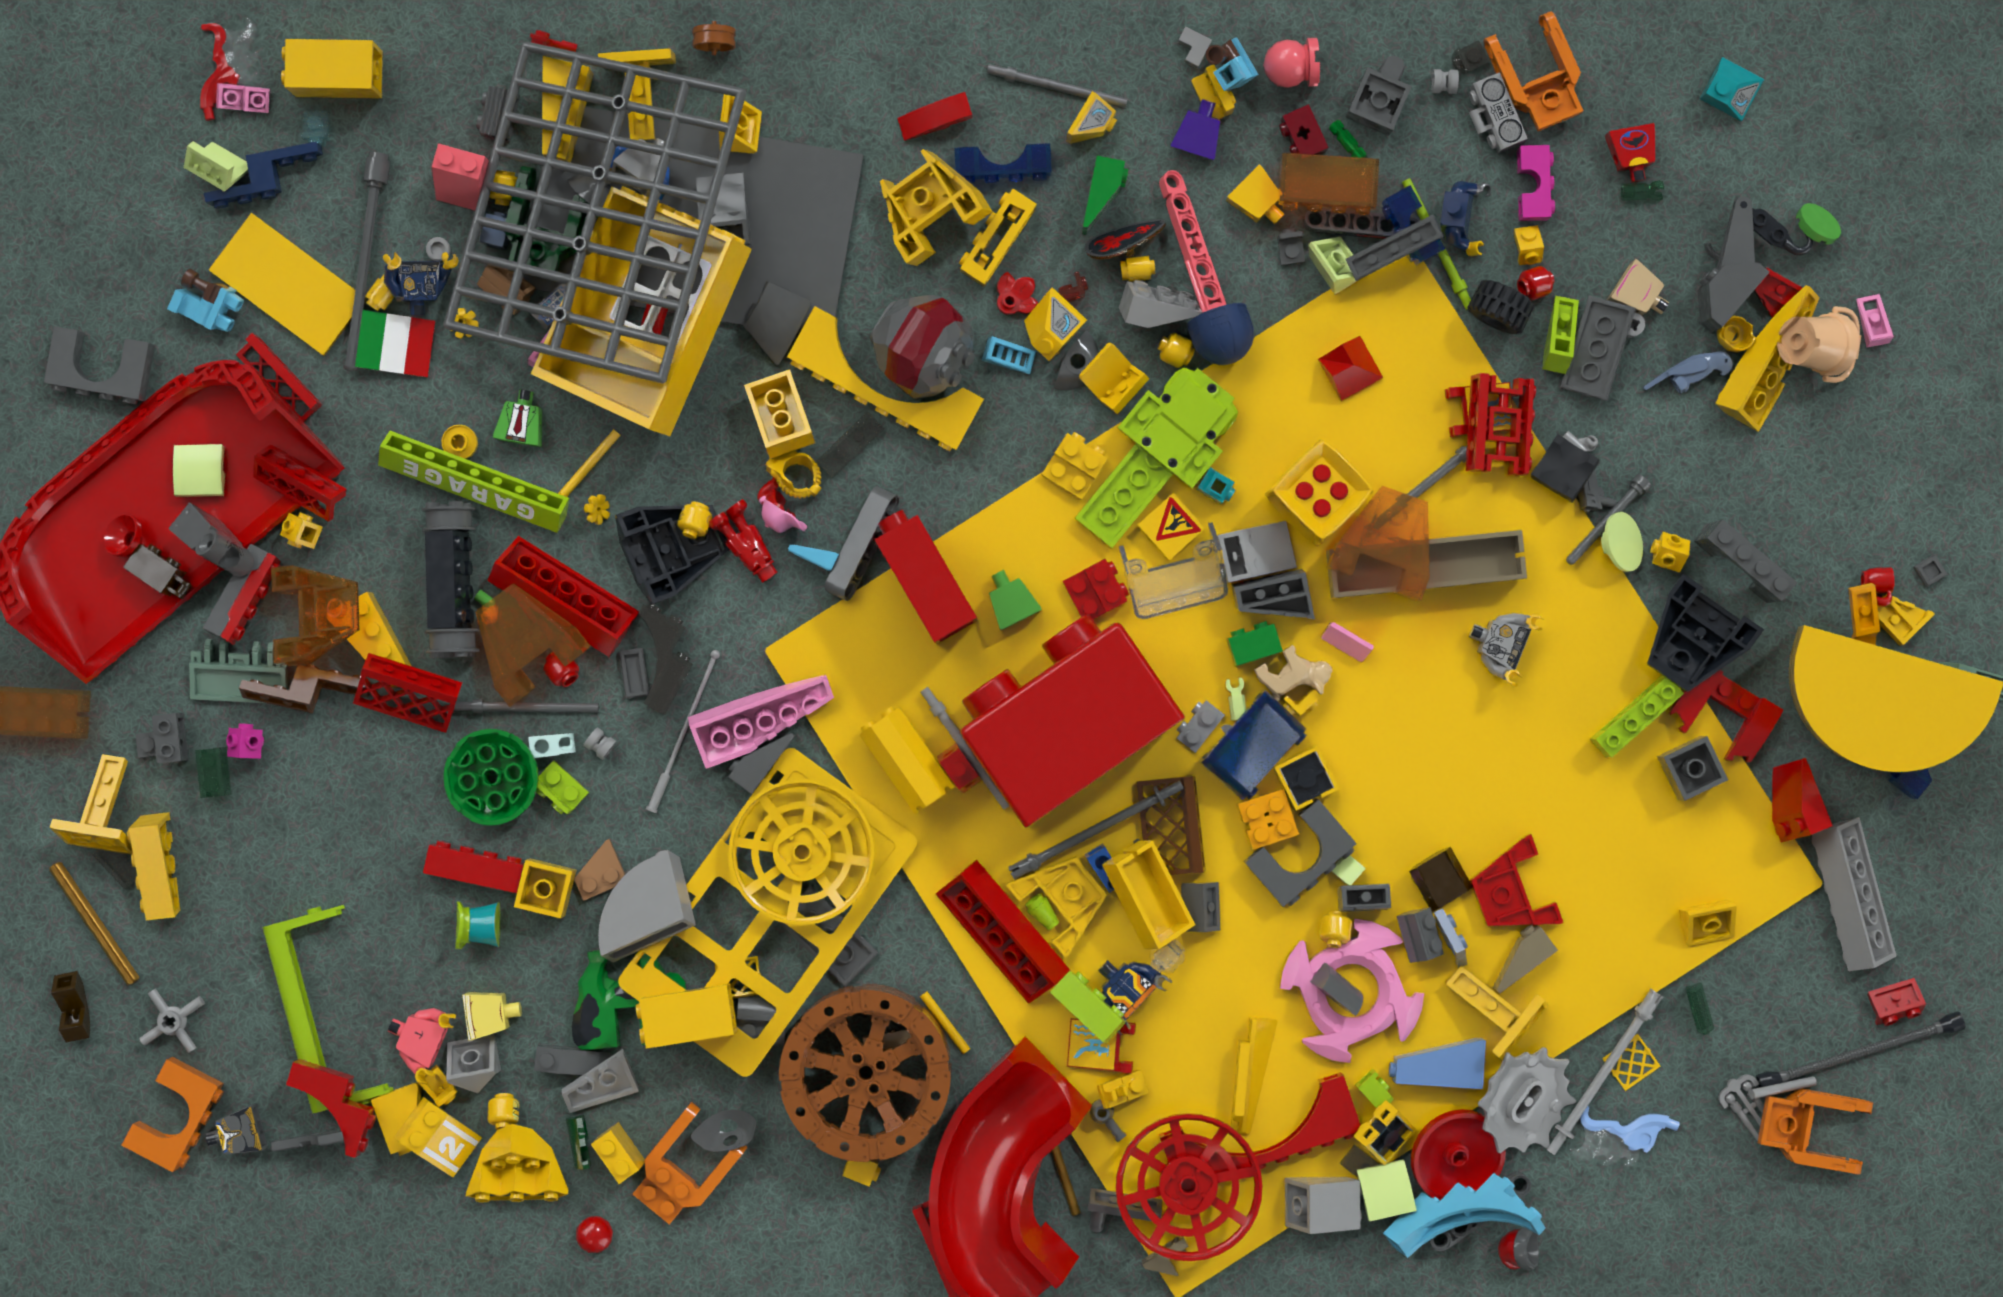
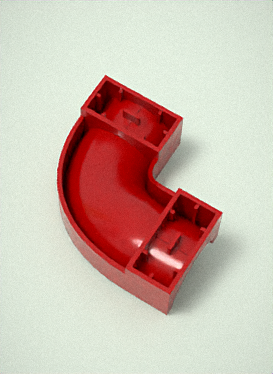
M1025 1036L991 1067L959 1105L944 1131L932 1168L929 1189L931 1236L941 1269L959 1297H1038L1051 1285L1055 1289L1058 1288L1079 1258L1046 1221L1039 1226L1034 1216L1033 1192L1037 1174L1044 1157L1078 1127L1092 1105Z

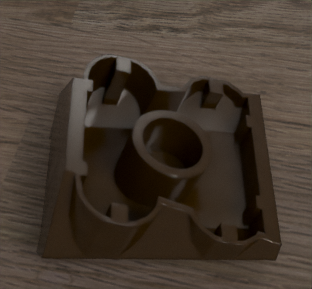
M1451 846L1434 853L1416 864L1409 871L1411 879L1418 886L1426 904L1431 907V911L1441 908L1472 888Z

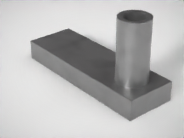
M1095 1188L1090 1189L1088 1211H1092L1089 1223L1091 1231L1101 1232L1103 1230L1106 1214L1121 1216L1116 1192ZM1147 1199L1151 1209L1161 1219L1162 1199ZM1140 1202L1126 1205L1131 1218L1151 1221Z

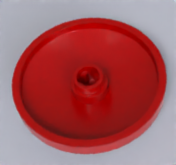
M1464 1109L1445 1112L1432 1119L1417 1136L1411 1152V1168L1417 1183L1432 1198L1436 1197L1441 1201L1457 1183L1465 1188L1470 1186L1477 1191L1493 1173L1497 1176L1500 1175L1504 1166L1506 1151L1497 1152L1493 1136L1482 1128L1485 1116L1481 1113Z

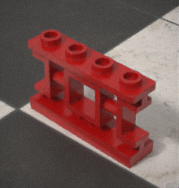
M1488 373L1472 375L1465 471L1490 472L1491 463L1494 461L1508 463V475H1528L1532 467L1530 448L1534 439L1531 433L1532 423L1535 418L1533 399L1536 396V386L1534 385V379H1513V389L1496 387L1497 375H1489ZM1488 394L1499 395L1498 407L1488 406ZM1509 396H1519L1518 409L1508 408ZM1494 414L1511 415L1510 437L1493 435ZM1485 442H1496V455L1485 454ZM1506 444H1516V457L1505 456Z

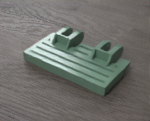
M212 639L205 640L204 662H202V651L190 652V699L264 703L242 697L239 690L241 681H250L252 679L272 687L274 685H281L288 690V656L276 655L275 642L268 643L267 663H261L262 646L260 642L256 641L252 647V664H250V654L229 653L228 642L221 640L219 644V660H213L214 643Z

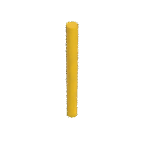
M613 429L558 494L568 497L621 435Z

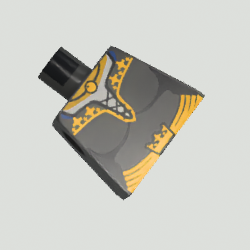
M257 1103L215 1121L217 1130L206 1133L208 1146L212 1147L221 1144L223 1154L257 1152L268 1147Z

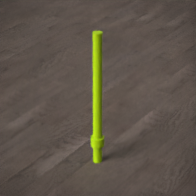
M1406 179L1402 184L1420 220L1429 217L1411 179ZM1440 238L1432 244L1452 282L1451 287L1454 293L1458 294L1465 310H1468L1467 307L1471 301L1466 290L1468 286L1464 279L1461 280Z

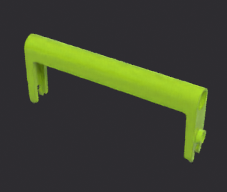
M344 905L323 911L321 906L307 910L308 915L262 927L297 1059L326 1067L290 931L296 927L342 914L341 909L345 908ZM386 1083L354 1091L351 1098L348 1097L347 1099L367 1104L371 1103L373 1097L390 1093L394 1089ZM307 1093L312 1113L328 1110L319 1100Z

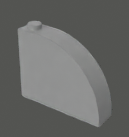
M669 850L660 851L655 856L632 868L617 883L606 901L600 919L598 936L602 957L611 962H616L696 925L679 856Z

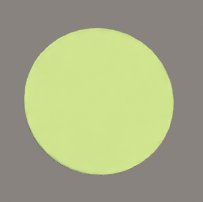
M1618 512L1612 514L1606 522L1605 532H1603L1601 538L1603 552L1609 555L1611 561L1621 571H1633L1638 568L1643 557V541L1640 530L1633 518L1627 513Z

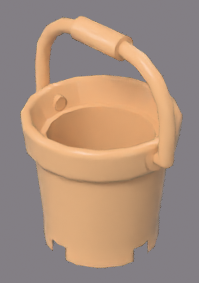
M1834 306L1832 312L1818 317H1792L1783 324L1778 334L1782 335L1781 343H1777L1780 357L1786 363L1811 368L1813 371L1820 373V375H1823L1822 380L1824 382L1837 383L1845 380L1852 372L1855 361L1859 356L1861 342L1860 324L1853 310L1846 307Z

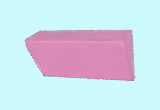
M1334 622L1329 623L1321 637L1324 641L1360 662L1364 661L1374 648L1372 644Z

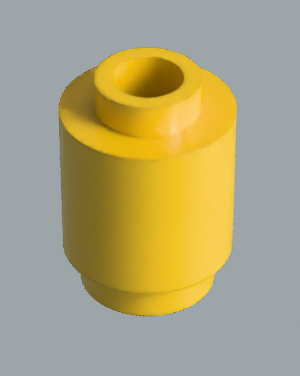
M1149 256L1126 258V261H1120L1122 280H1128L1129 282L1151 280V275L1156 274L1154 260H1149Z
M384 275L381 279L378 278L365 295L368 298L366 303L377 311L380 308L385 310L394 298L384 284Z

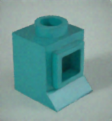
M1210 467L1196 490L1222 504L1224 500L1229 502L1236 489L1232 488L1235 483L1234 481ZM1215 479L1226 485L1221 494L1211 489Z

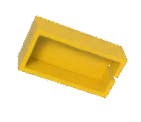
M1153 840L1137 841L1122 851L1123 854H1117L1102 864L1144 949L1159 950L1195 926V923Z

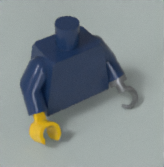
M1458 181L1453 184L1451 192L1445 191L1440 222L1441 231L1444 235L1443 238H1445L1449 245L1466 250L1468 256L1482 255L1478 251V247L1484 246L1483 242H1469L1467 237L1473 195L1482 193L1486 186L1489 191L1485 196H1489L1491 194V186L1488 183L1479 185L1478 183Z

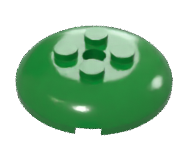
M483 729L468 734L456 744L450 756H448L444 767V787L451 804L458 812L469 818L470 821L482 825H500L519 817L532 803L538 787L539 774L534 755L520 738L504 730ZM492 770L498 775L495 783L491 782L489 778Z

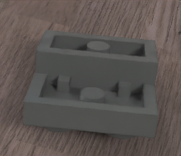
M760 995L740 997L738 1000L737 1027L750 1037L757 1038L776 1013L775 1006ZM786 1028L774 1044H785Z

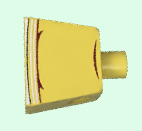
M468 992L462 995L468 1041L505 1030L510 1027L509 1018L522 1016L520 1002L507 1004L505 993Z

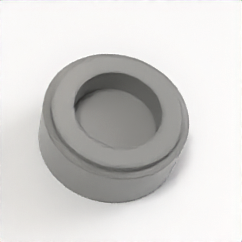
M435 237L427 243L426 253L432 260L442 262L441 255L444 252H447L450 256L451 247L444 238Z

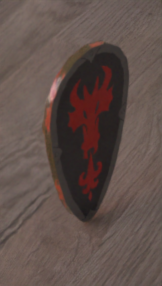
M1165 220L1141 221L1098 234L1086 243V254L1090 258L1098 260L1110 259L1122 254L1132 257L1135 253L1134 248L1150 240L1166 226Z

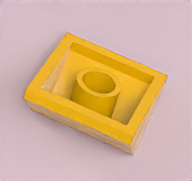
M724 94L720 121L728 123L735 99L734 96ZM745 100L731 152L754 154L758 148L762 111ZM719 131L720 149L725 135V132Z
M1723 900L1679 909L1687 946L1735 937L1736 903Z

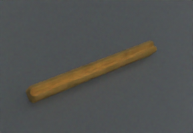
M57 862L53 864L49 871L127 985L135 983L139 979L138 974L63 863Z

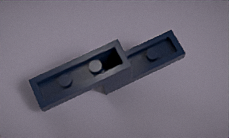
M311 142L245 155L251 184L231 187L225 192L223 190L205 192V202L216 209L228 207L229 202L237 201L238 204H246L252 202V198L261 196V199L275 198V193L282 192L276 164H279L280 167H287L293 165V161L302 159L303 162L316 161L317 156L323 155L322 146L317 142Z

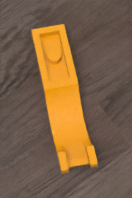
M1869 583L1850 587L1848 591L1853 628L1851 638L1876 645V636L1880 632L1875 585Z

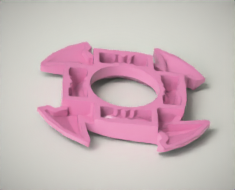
M1354 919L1353 928L1358 931L1357 937L1351 938L1346 944H1341V948L1328 947L1320 951L1310 961L1305 942L1303 940L1299 941L1287 959L1282 971L1280 989L1290 990L1293 985L1299 987L1311 1019L1323 1033L1322 1035L1303 1038L1302 1043L1323 1057L1350 1063L1352 1056L1347 1051L1348 1045L1383 1031L1395 1020L1399 1039L1402 1042L1405 1041L1418 1021L1424 999V993L1415 992L1411 997L1406 996L1393 962L1386 952L1381 949L1401 944L1403 942L1402 938L1382 925L1360 919ZM1324 962L1334 970L1346 964H1358L1368 968L1373 973L1378 984V996L1375 1004L1368 1012L1356 1017H1346L1336 1013L1329 1006L1325 993L1310 982Z

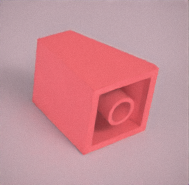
M438 144L432 164L436 200L475 211L489 160L482 155Z

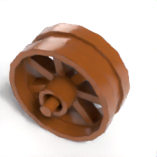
M712 21V24L698 25L692 28L694 36L692 46L694 49L712 51V55H716V51H731L736 48L734 40L736 30L731 26L717 24L716 21Z

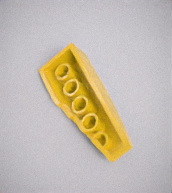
M1804 286L1759 333L1755 342L1747 349L1735 370L1730 374L1728 382L1719 393L1715 403L1724 413L1757 432L1761 429L1784 388L1785 383L1780 381L1786 370L1790 371L1793 365L1786 363L1780 357L1777 343H1781L1782 335H1778L1783 324L1792 317H1812L1819 296L1810 286Z

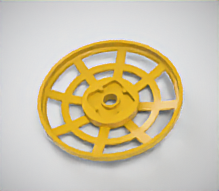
M795 779L783 781L758 793L740 812L729 840L728 856L730 870L742 896L763 915L773 920L793 925L820 923L845 911L863 892L874 864L873 834L862 810L840 789L816 780ZM807 787L805 801L791 802L776 808L768 798L771 794L786 788ZM817 789L825 790L837 796L852 810L839 818L829 808L815 803ZM761 803L768 815L758 826L753 839L740 838V830L745 819L753 808ZM804 809L802 823L789 826L781 815L790 810ZM814 810L826 815L834 823L823 831L812 825ZM856 818L859 819L866 836L867 857L853 855L852 840L846 826ZM774 821L781 830L775 842L761 841L765 829L770 822ZM839 831L842 833L845 842V854L831 852L829 838ZM799 845L808 847L809 855L807 858L799 859L796 856L795 850ZM737 847L751 849L752 864L758 879L748 886L743 882L738 868ZM759 850L773 852L776 866L765 874L760 864ZM829 862L844 863L839 876L831 884L823 873ZM851 865L864 866V874L857 888L848 899L843 901L836 889L845 880ZM781 873L792 879L791 894L778 889L770 881ZM816 878L823 888L821 892L812 895H800L803 881ZM765 886L775 896L789 901L787 916L768 909L752 894ZM826 896L830 898L836 907L818 916L797 917L799 903L814 902Z

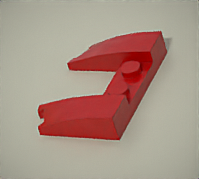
M1721 670L1689 692L1681 689L1684 694L1673 703L1668 713L1672 715L1677 712L1684 723L1678 728L1683 734L1687 733L1709 697L1745 719L1724 757L1726 761H1733L1734 756H1745V762H1751L1784 711L1766 698H1759L1722 675L1724 672Z

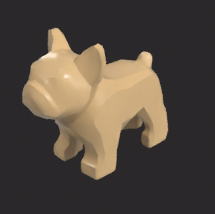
M1291 645L1282 651L1287 664L1278 675L1269 673L1265 663L1254 671L1259 681L1269 689L1275 701L1278 702L1282 695L1299 685L1310 686L1322 695L1324 693V685L1328 682L1333 672L1330 664L1325 661L1310 662L1296 654L1295 646Z

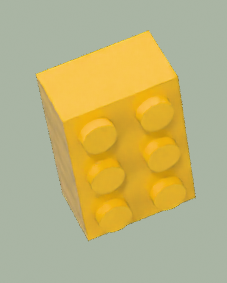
M790 369L744 385L770 459L815 443Z

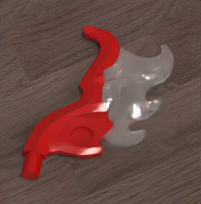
M246 18L247 26L239 31L226 30L216 23L201 25L203 31H212L215 34L213 61L217 64L216 70L206 80L201 90L200 109L204 111L206 121L215 119L213 108L217 98V83L245 86L253 83L257 78L258 72L256 71L251 75L248 74L250 67L255 64L259 56L257 50L253 54L249 53L251 43L257 35L256 25L249 18Z

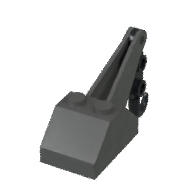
M1745 196L1735 200L1732 205L1717 267L1713 268L1710 272L1708 271L1699 281L1702 284L1697 290L1700 324L1710 333L1722 328L1769 273L1760 263H1755L1753 231L1771 246L1787 250L1793 255L1801 256L1807 254L1813 246V240L1807 235L1806 245L1803 247L1796 246L1790 238L1787 229L1767 211L1753 209L1751 200Z

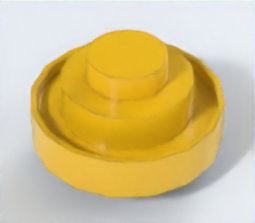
M464 425L451 426L444 432L441 440L444 451L464 459L472 457L478 447V438L475 432Z

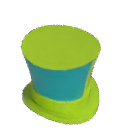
M457 901L455 949H462L466 943L470 942L499 947L500 903L470 908L464 907L461 901Z

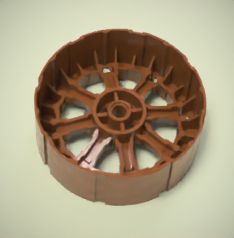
M863 984L862 986L855 987L851 985L837 989L820 998L805 1011L801 1021L798 1020L784 1045L779 1066V1081H781L782 1089L780 1092L785 1109L797 1130L807 1140L810 1139L816 1144L817 1148L834 1157L855 1162H870L873 1159H880L881 1161L900 1155L917 1145L929 1134V1129L933 1124L936 1125L945 1108L952 1073V1063L949 1060L950 1049L946 1036L934 1015L924 1005L922 1006L915 1001L914 997L899 989L879 984ZM887 1000L890 1004L889 1008L882 1009L880 1007L881 1001ZM832 1007L834 1010L833 1015L827 1016L824 1013L825 1008ZM855 1013L872 1014L871 1021L873 1023L865 1043H861L858 1038H855L848 1026L846 1017L852 1016ZM892 1020L905 1026L911 1037L905 1043L895 1048L883 1049V1037L890 1021ZM828 1027L832 1033L836 1034L842 1044L841 1048L844 1055H831L819 1052L818 1049L811 1047L816 1039L815 1036ZM931 1035L934 1038V1042L926 1044L924 1041L925 1036ZM790 1052H798L799 1058L797 1060L790 1059ZM855 1054H859L862 1057L858 1063L853 1061ZM920 1054L923 1055L928 1068L926 1070V1079H914L902 1075L901 1072L894 1069L900 1065L901 1061ZM878 1061L885 1063L884 1069L878 1068ZM863 1066L871 1067L873 1075L869 1078L863 1077L860 1074V1068ZM805 1067H818L830 1070V1073L838 1076L831 1084L811 1093H808L807 1085L804 1084ZM853 1078L855 1080V1084L853 1086H850L846 1082V1079ZM872 1084H876L879 1090L871 1092L869 1087ZM888 1090H900L912 1094L913 1097L919 1099L920 1101L916 1106L914 1114H910L903 1120L891 1103ZM932 1092H939L940 1098L933 1100L931 1098ZM849 1095V1108L841 1127L839 1128L832 1123L826 1122L825 1117L819 1111L825 1107V1104L835 1098ZM868 1101L874 1107H877L884 1121L885 1131L877 1132L876 1135L859 1133L860 1118ZM799 1107L805 1109V1115L802 1116L799 1113ZM900 1135L904 1136V1141L898 1144L896 1138ZM843 1142H847V1143L849 1144V1146H848L847 1144H843V1145H840V1144L843 1143Z

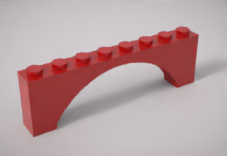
M1341 1072L1318 1079L1320 1087L1311 1110L1295 1131L1279 1143L1253 1152L1260 1169L1265 1168L1266 1163L1274 1160L1276 1163L1284 1162L1289 1159V1155L1298 1153V1155L1307 1154L1312 1151V1147L1321 1145V1147L1333 1145L1335 1143L1334 1140L1344 1137V1140L1354 1138L1361 1124L1344 1075ZM1171 1130L1159 1134L1161 1142L1172 1137ZM1184 1142L1186 1155L1200 1157L1206 1148V1145L1202 1143ZM1174 1144L1164 1148L1168 1162L1177 1157ZM1215 1151L1208 1164L1215 1173L1229 1171L1224 1159ZM1227 1152L1235 1163L1236 1169L1251 1167L1246 1153ZM1185 1179L1181 1184V1188L1187 1192L1192 1191L1195 1187V1182L1192 1179Z

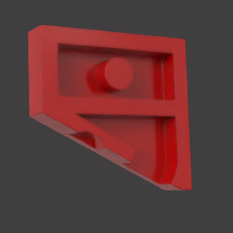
M1765 267L1769 273L1756 287L1754 292L1773 318L1803 287Z

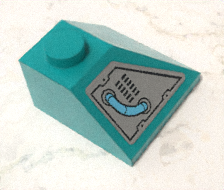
M1721 57L1700 100L1742 121L1764 79Z

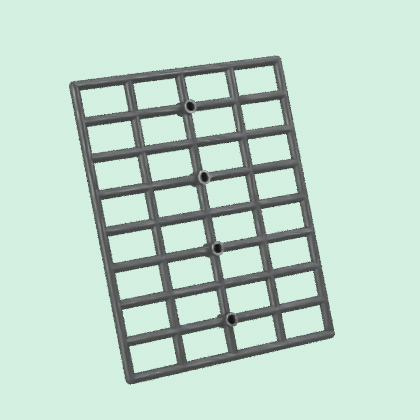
M523 42L446 313L444 327L448 330L661 384L665 383L668 378L743 108L746 90L740 87L532 42ZM529 52L573 61L566 87L523 78ZM582 64L626 73L620 95L609 97L575 89ZM638 75L679 84L680 88L674 109L668 110L630 101L629 98L635 76ZM523 87L563 96L556 122L514 113L513 110L519 88ZM690 87L734 96L735 99L728 123L683 113ZM572 99L615 108L616 111L610 133L607 134L567 125L566 120ZM636 112L670 120L664 145L661 146L619 136L625 114ZM510 122L553 131L546 157L503 147ZM680 122L725 132L719 157L714 158L674 149L673 146ZM567 134L607 143L601 165L592 168L557 160L556 156L562 135ZM616 146L660 155L654 181L611 172L610 166ZM500 156L543 166L537 191L493 182ZM670 158L715 168L709 193L706 194L663 184ZM553 169L595 178L596 183L590 204L547 195L546 192ZM614 182L651 191L644 217L599 207L605 185ZM490 192L534 201L527 227L484 217ZM660 193L705 203L699 229L654 220ZM543 204L586 213L587 216L581 236L571 238L537 230ZM596 217L641 226L634 252L592 243L590 238ZM481 226L524 236L517 262L474 252ZM650 229L695 239L689 265L643 255ZM533 239L577 250L570 275L527 265ZM596 253L631 262L624 288L581 278L580 274L585 256ZM471 261L514 271L508 296L505 297L465 287ZM640 265L685 275L679 301L634 291ZM527 274L567 284L561 307L554 309L517 300L523 275ZM581 287L621 297L614 323L571 312L576 288ZM461 296L504 306L498 331L495 332L456 322L455 318ZM634 300L675 310L669 337L624 326L630 301ZM514 309L555 319L557 323L551 345L507 335ZM574 323L610 332L611 336L604 359L560 348L566 325ZM621 335L666 346L659 373L614 362Z

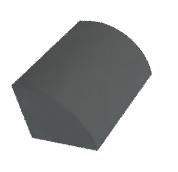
M1324 962L1310 982L1343 1009L1356 1016L1363 1003L1362 992Z

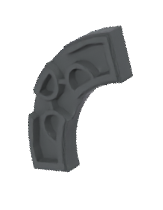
M333 1130L273 1140L271 1146L272 1151L276 1152L303 1147L307 1144L323 1146L342 1142L344 1139L341 1130Z

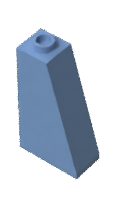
M1477 1037L1394 1056V1062L1389 1064V1077H1393L1392 1080L1396 1084L1483 1089L1486 1040Z

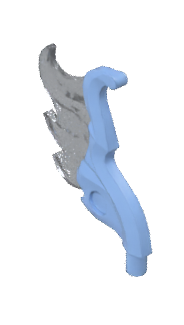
M1587 1106L1580 1117L1581 1124L1585 1127L1584 1144L1578 1150L1572 1147L1570 1150L1575 1158L1583 1161L1604 1155L1606 1160L1602 1162L1603 1166L1611 1165L1620 1158L1626 1157L1627 1161L1623 1163V1167H1630L1638 1160L1640 1148H1643V1151L1646 1153L1650 1151L1654 1146L1658 1132L1662 1128L1665 1129L1667 1127L1677 1131L1680 1123L1670 1119L1668 1115L1646 1114L1638 1117L1628 1125L1622 1126L1618 1121L1591 1119L1588 1116L1589 1106Z

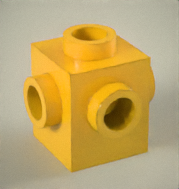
M302 512L298 516L289 513L287 519L283 522L280 535L288 539L287 544L300 549L302 545L314 549L323 527L312 522V516Z
M1662 532L1659 540L1655 539L1650 549V553H1653L1652 564L1680 573L1689 557L1690 540L1675 534Z

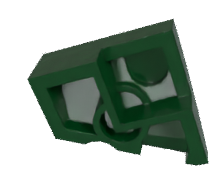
M579 1115L566 1118L574 1167L580 1170L589 1169L591 1167V1160L587 1145L589 1136L585 1116Z

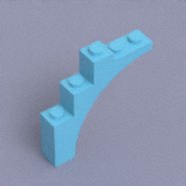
M1493 1173L1477 1191L1470 1186L1465 1188L1457 1183L1441 1201L1436 1197L1430 1198L1422 1192L1414 1200L1417 1211L1401 1214L1383 1234L1392 1247L1408 1258L1419 1247L1435 1236L1469 1223L1485 1221L1508 1222L1525 1227L1538 1235L1545 1230V1226L1540 1220L1542 1218L1541 1214L1533 1207L1527 1208L1524 1202L1517 1196L1513 1190L1515 1185L1508 1178H1500Z

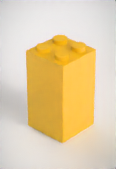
M285 39V46L282 47V60L285 61V70L281 72V82L295 97L382 98L383 51L373 40Z
M731 983L647 996L639 999V1004H636L637 1018L642 1019L643 1025L642 1029H639L641 1044L645 1043L646 1049L729 1036L738 1032Z

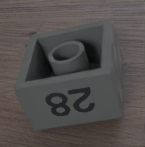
M1699 736L1657 756L1677 800L1685 801L1728 780L1708 736Z

